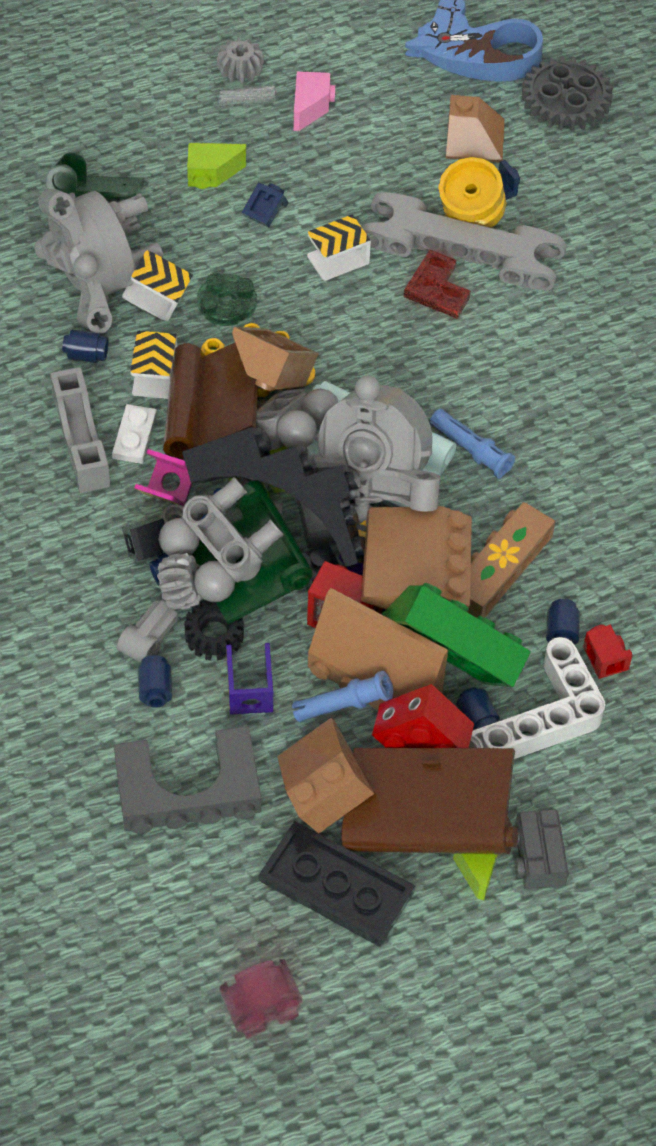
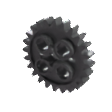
M561 56L560 62H556L555 59L550 57L549 64L540 61L539 68L532 66L531 73H526L522 86V100L525 101L524 108L531 109L530 116L539 115V123L547 120L549 128L554 124H558V128L561 131L564 125L569 126V129L574 131L575 125H578L584 130L586 122L595 126L596 119L602 121L604 114L609 113L613 98V86L609 85L610 78H603V70L595 72L596 64L588 67L586 66L585 59L580 63H576L575 57H572L570 61H566L564 56Z

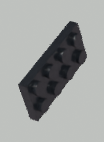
M296 821L293 822L259 874V881L379 947L382 946L414 894L416 887L414 884Z

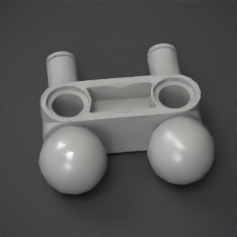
M321 388L312 390L309 393H305L301 389L278 392L269 400H257L256 428H261L263 432L267 433L272 445L271 450L281 448L284 445L287 448L294 446L308 447L313 443L317 428H320L326 412L338 403V399L329 390Z
M235 477L213 496L205 494L204 496L199 495L189 499L184 506L182 518H173L166 522L159 534L160 546L168 556L178 553L180 555L185 553L192 555L199 547V541L201 540L218 560L208 561L201 565L194 577V585L198 595L210 602L225 600L234 591L235 582L247 581L255 577L260 570L261 562H263L261 559L263 557L262 553L284 535L271 519L250 538H243L225 516L227 514L226 511L244 494L248 493ZM243 556V559L240 562L236 563L237 560Z

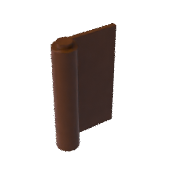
M191 343L180 344L175 348L163 444L165 455L184 460L183 451L250 427L256 428L258 386L255 384L256 379L247 375L236 343H232L206 356L198 346Z
M354 748L353 755L375 794L344 815L341 835L343 847L352 852L508 855L511 849L517 846V827L512 826L508 818L515 757L514 748Z

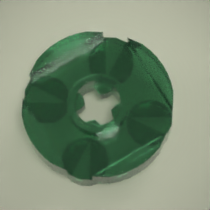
M212 273L198 290L197 306L209 322L220 326H233L246 318L249 319L254 314L257 306V294L254 284L249 278L232 274ZM230 296L233 300H230L228 304H224L221 298Z

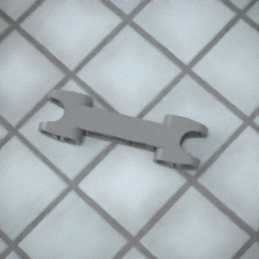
M389 192L377 193L372 200L371 209L375 214L385 216L390 220L382 223H366L362 226L366 234L369 233L376 237L368 236L371 240L370 247L377 250L407 257L410 255L412 248L424 251L429 249L435 251L436 254L452 258L457 256L463 258L464 261L480 265L482 263L492 265V268L500 269L499 278L505 283L545 291L553 288L556 274L537 259L543 257L561 259L567 248L565 241L560 236L543 229L521 225L516 227L513 233L426 212L427 207L420 199ZM379 202L386 203L390 207H384ZM548 245H554V246L558 247L559 249H557V250H556V249H553V248H551V247L548 246ZM537 277H543L548 279L549 281H542Z

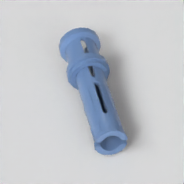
M442 408L436 410L430 418L431 421L429 423L432 427L441 431L448 438L469 451L477 464L483 463L494 471V476L498 479L505 475L514 465L515 456L512 453L506 454L495 446V442L491 438L483 439Z
M379 671L371 678L364 680L352 679L347 687L304 700L294 701L292 708H299V710L293 711V714L298 722H303L304 720L351 706L362 709L370 702L380 699L383 701L392 699L393 686L388 674L385 671Z

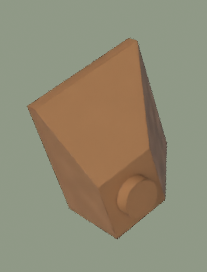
M451 95L446 158L465 159L475 157L485 159L488 162L503 161L505 119L480 97Z

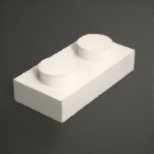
M126 404L112 452L113 459L143 464L156 420L157 409Z

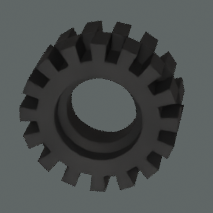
M207 600L201 601V608L195 605L192 606V613L188 611L184 624L186 643L188 642V648L191 651L195 649L196 656L201 657L202 654H205V660L211 661L212 655H216L218 661L223 660V654H226V645H231L232 655L233 649L235 651L240 649V642L243 643L244 639L243 617L228 625L217 603L212 602V604H208ZM209 622H220L225 625L227 632L220 637H209L202 633V628Z

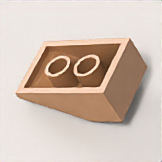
M332 717L277 756L286 792L299 818L318 833L375 794Z

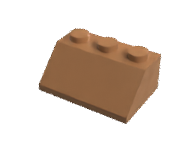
M234 327L232 334L248 376L256 379L255 384L269 391H272L273 388L283 391V388L290 390L294 387H305L319 353L266 328Z

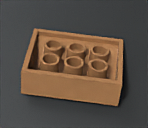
M438 506V509L434 511H417L410 507H370L367 511L361 601L387 609L409 585L428 583L442 591L441 597L448 601H451V599L459 601L469 608L472 517L443 506Z
M330 588L327 592L308 651V668L317 678L322 680L328 678L337 683L340 688L347 687L352 679L364 680L374 677L379 671H385L392 682L393 698L430 684L443 693L448 650ZM380 699L369 704L378 710L380 703L385 701Z

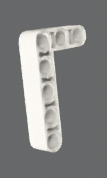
M562 637L554 638L548 643L543 666L560 700L473 730L469 748H514V759L592 732L600 726L605 709V701L572 641ZM554 657H561L565 660H558ZM574 683L577 684L579 687H573L569 684ZM583 710H589L594 714H586ZM552 721H560L563 725H557ZM527 731V732H531L533 735H532V736H527V735H524V734L521 733V732ZM498 742L503 746L496 747L493 746L491 743Z

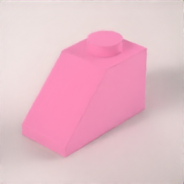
M297 71L294 131H300L329 112V102H335L336 85H330L331 73Z

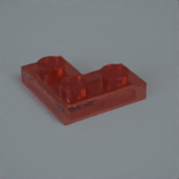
M429 250L404 289V297L458 319L470 299L471 291L448 282L449 277L456 268V259Z

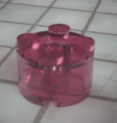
M280 959L279 966H275L273 961L269 960L249 967L234 976L237 983L228 988L225 982L219 988L236 1031L243 1032L246 1039L263 1033L266 1030L264 1024L277 1019L281 1025L296 1019L299 1016L297 1009L303 1003V998L285 959Z

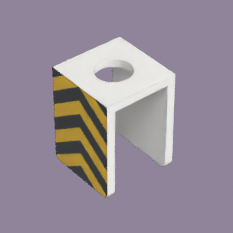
M353 214L308 231V237L317 250L308 253L307 257L322 280L327 281L369 264L371 240Z
M146 250L131 276V280L134 283L126 287L122 298L159 319L169 321L193 274Z
M137 331L130 370L131 375L135 376L132 390L133 396L168 399L174 352L177 347V334Z

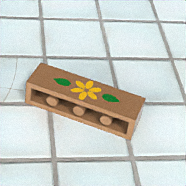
M525 502L516 511L511 510L507 514L502 528L498 532L493 531L487 538L484 549L480 553L475 552L471 556L469 614L476 618L488 615L553 537L555 520Z

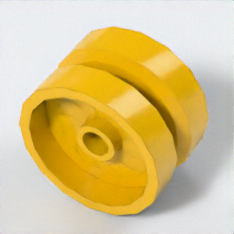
M469 157L460 159L448 166L441 176L438 187L445 217L489 228L495 226L503 217L507 203L501 174L494 164L482 158Z

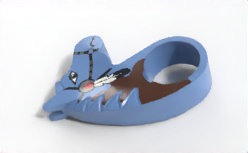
M440 0L432 21L426 23L423 27H418V37L405 43V47L410 49L405 55L425 58L444 70L469 78L487 81H513L525 78L526 73H531L532 66L539 68V63L542 61L543 36L535 24L523 19H507L471 28L465 17L464 0ZM518 42L528 45L532 50L522 55H507L500 52L497 48L507 43Z

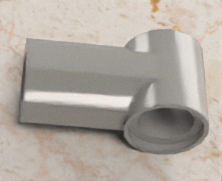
M154 601L135 626L129 625L123 631L117 643V650L141 663L143 658L152 656L153 653L157 654L161 641L177 622L178 613L173 608H169L165 601Z

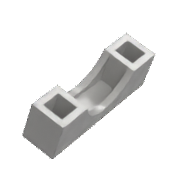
M81 367L50 373L53 398L79 493L110 487L109 465L102 440H99Z

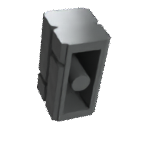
M554 809L541 810L539 812H519L514 825L518 831L517 846L519 857H515L514 861L516 877L523 878L524 889L566 886L569 872L558 811Z

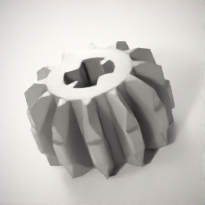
M238 37L237 41L228 39L226 45H220L217 66L222 78L228 77L230 83L237 78L243 84L244 78L253 82L255 75L260 76L262 65L264 64V55H262L258 43L252 44L250 38L241 41Z
M187 553L169 555V557L163 558L158 566L159 573L157 577L160 583L159 588L162 591V598L166 600L167 606L174 610L192 608V606L199 605L200 600L203 599L198 595L194 585L195 573L200 566L196 564L195 558Z

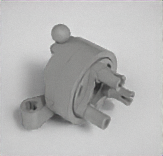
M53 188L46 189L39 196L38 204L41 212L48 216L49 231L44 232L43 237L36 241L34 245L35 253L40 259L46 260L48 265L63 270L72 285L81 291L77 311V321L79 324L91 332L104 333L109 330L113 321L107 303L109 300L108 295L134 283L131 280V276L146 250L163 258L162 249L157 242L133 251L130 249L125 236L129 232L139 230V223H135L138 220L136 215L148 211L147 202L141 193L118 203L116 201L108 203L97 191H91L75 197L73 192L67 194Z
M370 375L362 376L356 382L355 391L331 407L324 416L320 430L316 433L315 440L318 441L320 455H313L316 462L314 473L339 465H349L352 467V470L355 469L361 481V488L358 489L361 497L353 499L351 504L355 507L358 514L359 522L357 525L367 520V511L372 507L370 503H378L383 500L397 501L417 511H434L438 509L440 476L433 472L423 471L432 455V430L425 412L401 388L380 385L375 377Z

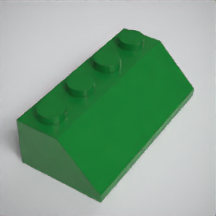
M428 583L409 585L381 614L447 649V662L485 685L514 687L531 653L530 650L521 645L523 641L520 638L504 632V634L494 629L496 626L494 622L482 616L474 617L468 613L469 608L465 604L453 599L451 601L446 600L440 596L442 593L440 589Z

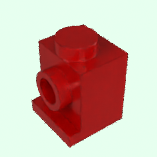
M611 624L607 626L597 625L586 632L583 648L598 679L629 670L633 654L630 649L625 651L623 639L620 635L615 634Z

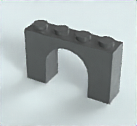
M249 726L215 730L216 751L220 769L218 777L203 792L187 796L170 793L156 782L152 773L147 740L113 744L124 831L132 830L134 833L142 834L151 831L153 827L167 826L170 829H178L184 827L189 822L201 821L204 824H213L225 817L235 816L237 819H248L253 817L255 813H261V793Z

